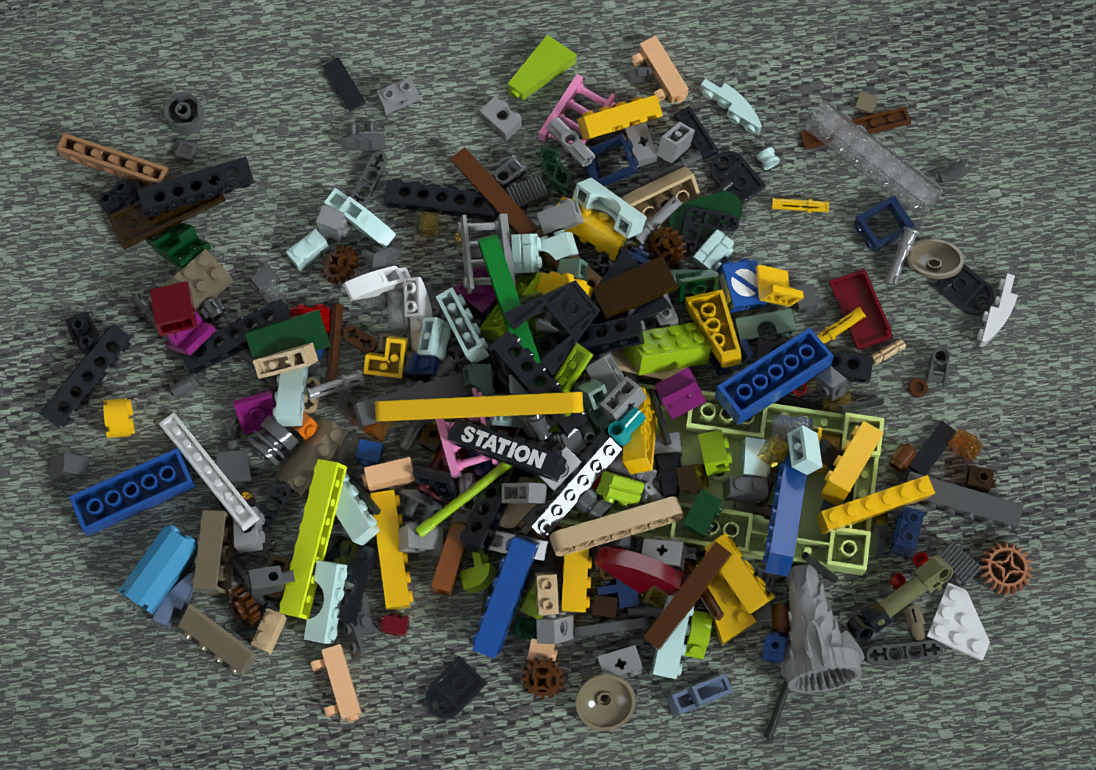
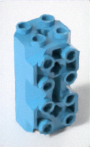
M171 524L168 527L164 526L118 590L122 595L127 596L129 600L152 615L157 611L182 575H186L194 564V557L198 552L196 541L188 535L183 537V534L179 532L180 530Z

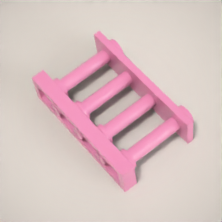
M576 74L539 131V140L546 142L548 138L555 139L546 127L552 119L558 117L569 128L581 134L579 125L565 117L564 114L567 109H573L580 114L590 111L575 102L574 97L576 94H582L603 107L609 106L610 108L615 107V95L611 94L608 100L586 89L583 85V77ZM582 139L581 141L587 145L590 139L584 141ZM570 140V141H568L567 143H568V144H571V143H573L574 141Z
M472 388L474 396L471 397L483 396L482 392ZM486 417L468 418L473 420L475 424L481 422L488 425ZM435 419L453 478L462 476L461 471L465 467L491 460V458L483 455H477L464 460L457 459L455 452L460 447L453 445L447 440L454 422H446V419ZM492 459L495 466L499 465L498 461Z

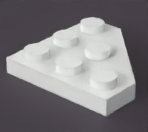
M948 582L926 637L982 661L990 641L967 590Z

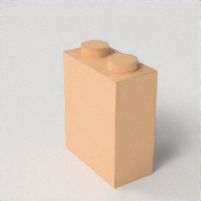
M410 457L365 467V474H362L364 486L371 493L417 484L412 474L413 466Z

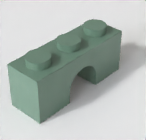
M785 307L778 308L775 312L767 313V311H761L754 316L741 315L734 322L737 340L746 339L748 344L758 342V329L762 326L771 327L776 338L792 336L796 332L792 309H786Z
M591 379L578 386V392H582L583 406L588 420L593 424L595 435L597 436L602 432L611 438L608 433V427L614 421L605 414L600 406V403L608 396L605 384Z

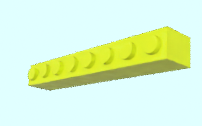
M318 459L314 467V475L309 487L307 503L304 506V515L299 526L300 531L294 546L293 559L290 563V570H293L295 582L285 583L283 598L280 602L279 613L306 620L310 618L318 583L314 581L317 561H324L347 470V466L338 462Z

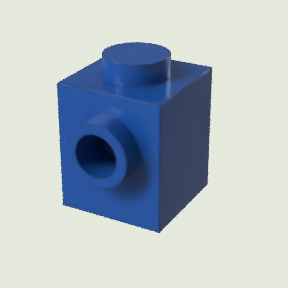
M360 439L359 445H355L353 455L356 456V460L360 462L359 465L361 466L378 465L381 463L384 446L382 443Z
M770 632V635L765 636L761 661L779 664L783 662L786 638L781 637L782 634Z

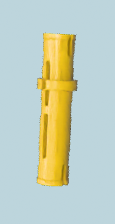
M772 198V210L828 213L829 201H812L810 198L808 200Z
M858 307L835 324L825 327V330L817 336L823 344L831 339L835 340L837 335L866 316L861 308Z

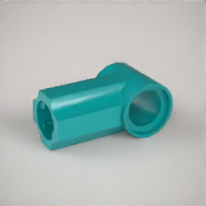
M632 407L619 421L612 422L609 425L608 433L617 445H626L631 439V434L646 417L638 408Z

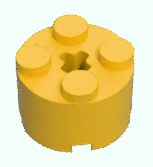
M131 399L103 400L107 439L128 437L131 434H135L133 418H130V415H133Z

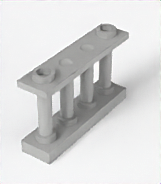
M507 213L499 214L494 222L467 223L466 215H462L459 222H457V232L461 236L465 272L463 287L467 289V294L472 293L475 285H492L489 277L473 278L472 267L486 266L483 259L471 260L470 249H479L478 241H469L468 231L495 230L498 233V239L516 287Z

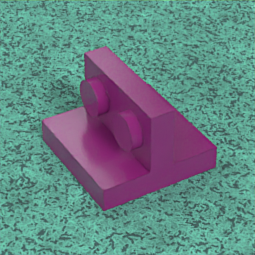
M474 267L472 269L473 278L489 277L485 267ZM462 280L454 288L457 295L462 294L466 303L481 315L488 309L492 311L497 305L492 285H475L472 293L467 294V289L463 287Z
M195 310L198 327L166 335L168 340L164 344L170 350L190 356L216 330L213 325L204 323Z
M689 367L654 385L671 419L707 402Z
M271 390L233 401L244 435L252 433L254 430H263L260 426L262 421L268 415L273 418V408L276 407V403Z

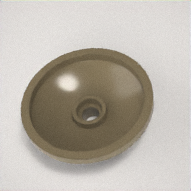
M923 239L915 242L913 250L909 251L906 258L908 265L913 271L929 279H946L955 276L962 270L964 264V256L960 249L952 243L940 239Z
M603 673L589 678L581 685L576 695V710L580 719L588 727L599 731H610L623 726L631 718L635 710L636 698L631 685L624 678L615 674ZM607 695V698L602 699L601 696Z

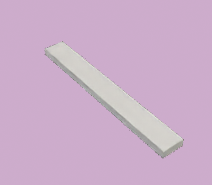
M173 412L159 423L164 432L242 530L245 531L256 523L259 517L178 416Z

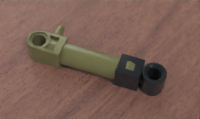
M933 556L914 571L916 574L914 577L879 603L877 600L873 601L861 610L862 615H855L849 619L847 629L857 641L862 643L868 641L873 636L874 631L878 633L892 622L890 619L892 616L928 590L931 593L935 589L941 591L942 584L953 575L952 567L941 556Z

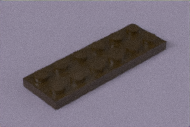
M216 180L211 182V185L217 184ZM195 186L193 190H199L201 186ZM178 191L175 193V196H180L183 192ZM223 193L215 195L212 199H202L192 205L179 206L178 209L173 211H163L157 216H146L141 201H138L107 217L123 249L126 250L147 238L155 236L225 202L226 199ZM159 197L157 202L163 201L165 197Z

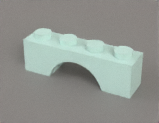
M593 178L577 183L572 198L574 201H577L586 209H598L608 213L615 220L614 229L627 239L642 232L647 218L645 215Z
M560 230L555 232L551 238H548V236L540 238L541 247L538 249V252L545 251L552 255L555 260L566 259L579 254L572 232Z
M317 561L314 581L323 590L324 604L317 616L307 620L304 640L334 644L337 637V617L341 612L340 607L344 596V583L347 578V565Z

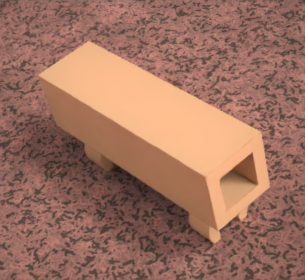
M656 35L640 43V53L632 56V63L635 67H638L646 61L649 68L652 69V73L662 88L654 92L659 102L668 97L671 104L684 101L687 98L686 96H688L689 89Z
M341 644L321 650L324 659L310 662L312 670L315 672L327 668L337 702L336 705L324 708L326 716L330 717L340 713L341 719L343 721L347 720V723L358 720V716L362 715Z

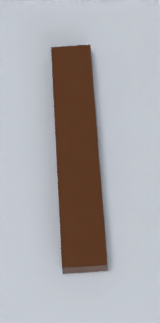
M904 106L801 131L799 135L804 150L911 125V120L907 108Z
M465 147L450 158L451 162L499 214L507 213L508 224L517 234H533L538 230L534 222Z
M715 542L643 638L658 650H661L733 554L718 542Z

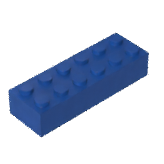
M808 328L718 385L715 397L736 424L740 425L830 367L834 356L813 330Z
M176 448L71 495L69 499L83 532L90 536L196 488V485L182 453Z
M786 452L785 459L781 458L776 477L777 483L773 495L774 501L771 507V518L768 524L769 531L765 542L766 549L762 564H766L764 572L787 577L794 559L807 478L806 474L792 468L790 452Z
M519 534L509 539L505 549L508 551V554L502 558L499 565L501 573L495 577L492 584L494 592L488 596L485 607H488L487 611L481 615L478 625L481 626L480 630L474 634L471 642L474 645L473 651L494 659L500 654L540 542Z

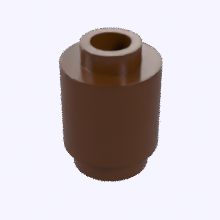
M901 443L890 457L889 465L898 472L906 470L917 455L915 448L909 443Z
M789 604L773 605V610H771L772 629L776 630L777 633H788V630L791 629L788 618Z

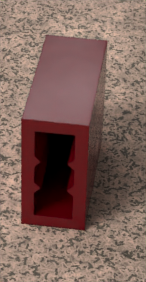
M188 281L150 290L155 325L160 336L198 327L192 291Z

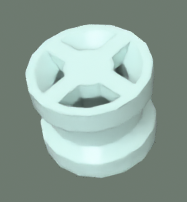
M772 147L763 150L757 155V159L763 163L762 167L764 170H768L780 162L779 157L775 156V151Z

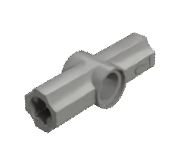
M559 117L552 119L546 128L563 146L565 152L570 153L582 167L592 163L595 154L578 138L577 133L570 130ZM570 140H573V141H574V142L571 143V144H568V143H567V142L570 141Z

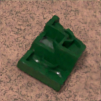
M186 223L178 224L163 231L160 237L146 239V242L158 254L180 268H184L205 249L207 251L212 249L210 243L199 239L194 227Z

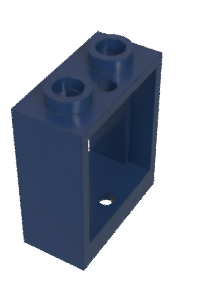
M623 134L589 148L595 154V158L586 167L590 178H593L601 185L607 186L638 173L637 166L639 162L632 153V141ZM623 146L629 167L602 177L596 157Z
M895 195L858 215L854 222L855 230L858 234L863 235L865 245L868 249H872L874 253L900 239L904 232V226L911 229L915 227ZM888 208L901 229L878 241L865 220Z
M905 506L898 515L889 553L908 558L914 552L924 511Z

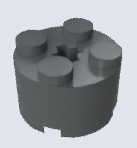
M178 92L172 95V98L164 105V114L171 129L175 133L189 135L199 131L205 119L200 101L189 92Z

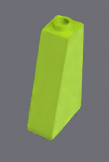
M546 35L508 82L509 94L513 98H520L523 101L572 67L577 62V54L549 35Z

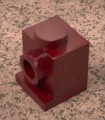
M390 613V616H381L379 628H382L383 634L406 638L410 617L405 615V618L402 619V615Z

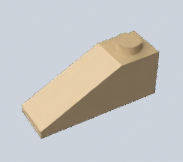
M312 342L255 359L253 364L258 379L308 367L317 362L318 358Z

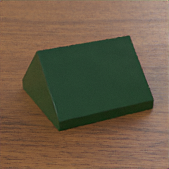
M713 269L675 275L679 304H685L686 297L718 290L719 274Z

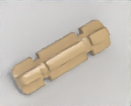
M899 339L894 344L892 343L881 349L879 353L872 354L871 357H873L874 365L905 349V342Z

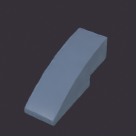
M194 571L184 577L167 594L152 619L155 623L170 628L177 610L186 611L194 591L192 584Z
M726 674L673 694L666 700L673 716L677 717L731 694L733 690Z

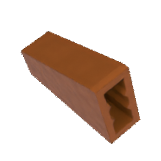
M451 522L431 584L434 593L448 597L453 596L466 551L460 543V534L465 529L466 522Z

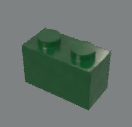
M701 489L682 528L701 538H704L705 534L710 535L714 524H712L714 517L719 518L723 507H721L723 500Z

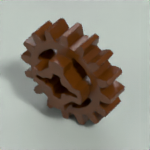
M662 227L653 231L654 235L649 237L652 242L647 243L651 247L648 253L653 254L651 260L663 256L668 268L680 264V260L685 258L682 253L686 252V249H683L686 242L681 241L683 235L678 236V230L672 231V227Z
M342 245L341 248L336 246L335 251L329 250V256H324L326 261L321 262L324 266L320 269L323 272L322 276L329 283H334L335 285H338L339 282L344 284L345 279L350 280V275H355L354 269L359 267L356 264L360 261L357 258L358 253L350 246Z
M240 585L228 590L226 595L229 598H227L233 616L238 620H242L243 625L246 624L248 627L258 623L261 619L259 616V606L256 604L254 597H251V593L246 592L245 588H241Z
M542 656V659L539 661L537 657H534L533 663L528 661L527 667L523 668L522 673L524 674L521 677V680L524 681L523 687H528V694L534 692V698L541 695V699L544 700L545 695H548L551 699L553 693L558 695L560 689L563 688L565 676L562 674L564 669H558L559 662L553 664V658L546 661L545 656Z

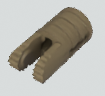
M920 604L903 608L907 627L911 628L914 640L918 642L923 641L925 638L923 627L925 621Z

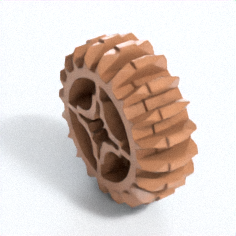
M1004 542L1002 546L996 543L995 548L990 546L988 548L989 552L985 551L983 553L985 558H981L979 561L983 564L980 571H985L980 577L987 578L984 585L990 582L992 585L989 589L992 591L996 587L997 594H1000L1002 589L1004 595H1008L1009 592L1014 595L1017 593V590L1022 591L1024 589L1023 585L1027 586L1029 584L1027 579L1032 578V575L1028 572L1032 571L1033 567L1027 566L1032 561L1031 559H1025L1028 553L1021 554L1022 547L1016 550L1015 543H1012L1009 548L1007 542ZM998 554H1007L1004 561L997 560L995 562L992 559ZM1013 558L1018 561L1020 568L1014 565ZM1007 563V569L1009 571L1005 574V568L1003 566ZM991 567L998 572V579L993 575ZM1008 576H1019L1017 582L1005 583Z

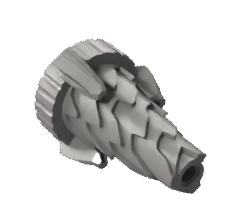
M809 563L791 568L787 577L790 611H788L791 631L788 632L790 643H786L784 658L783 662H781V676L786 678L788 688L791 691L799 693L831 691L855 682L862 675L860 664L864 660V654L849 631L846 630L840 633L837 616H833L831 603L826 598L823 581L819 582L817 570Z

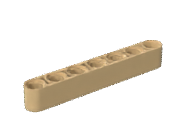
M668 497L555 531L549 536L556 556H564L677 522L684 517V513L677 497Z

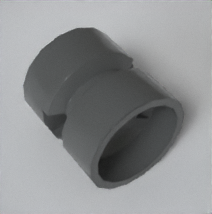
M592 487L581 496L575 505L582 513H588L590 520L605 517L613 506L610 502L602 500Z

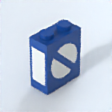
M743 259L737 263L727 261L722 263L716 271L719 274L720 289H723L729 313L761 309L768 303L759 300L756 275L757 260Z

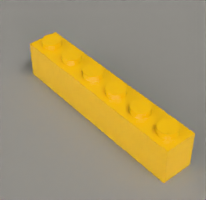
M927 475L821 511L815 518L823 535L922 501L934 495L935 491Z
M394 490L371 493V498L381 509L380 514L374 515V518L377 520L378 523L376 525L380 530L376 536L387 611L411 608L410 602H414L413 592L408 590L411 576L410 571H406L405 564L409 563L407 552H400L399 529L403 525L402 514H398L397 507L401 506L400 497L395 495Z

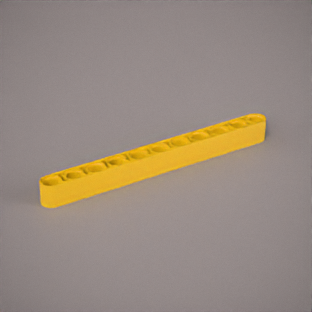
M582 392L375 401L376 421L583 412Z

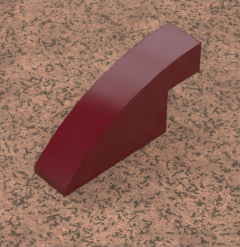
M599 547L594 564L640 594L655 585L668 595H672L680 589L684 576L680 571L659 560L619 548Z

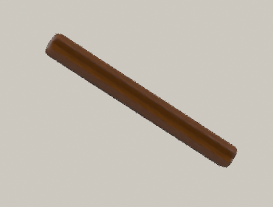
M340 303L332 305L330 347L328 348L325 383L337 380L344 308Z
M685 558L683 568L687 577L695 570V566L689 558ZM707 588L700 598L712 618L720 621L724 613L709 588Z

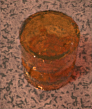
M382 421L384 423L383 426L376 423L362 427L361 430L375 440L383 442L388 434L387 429L392 428L395 421Z

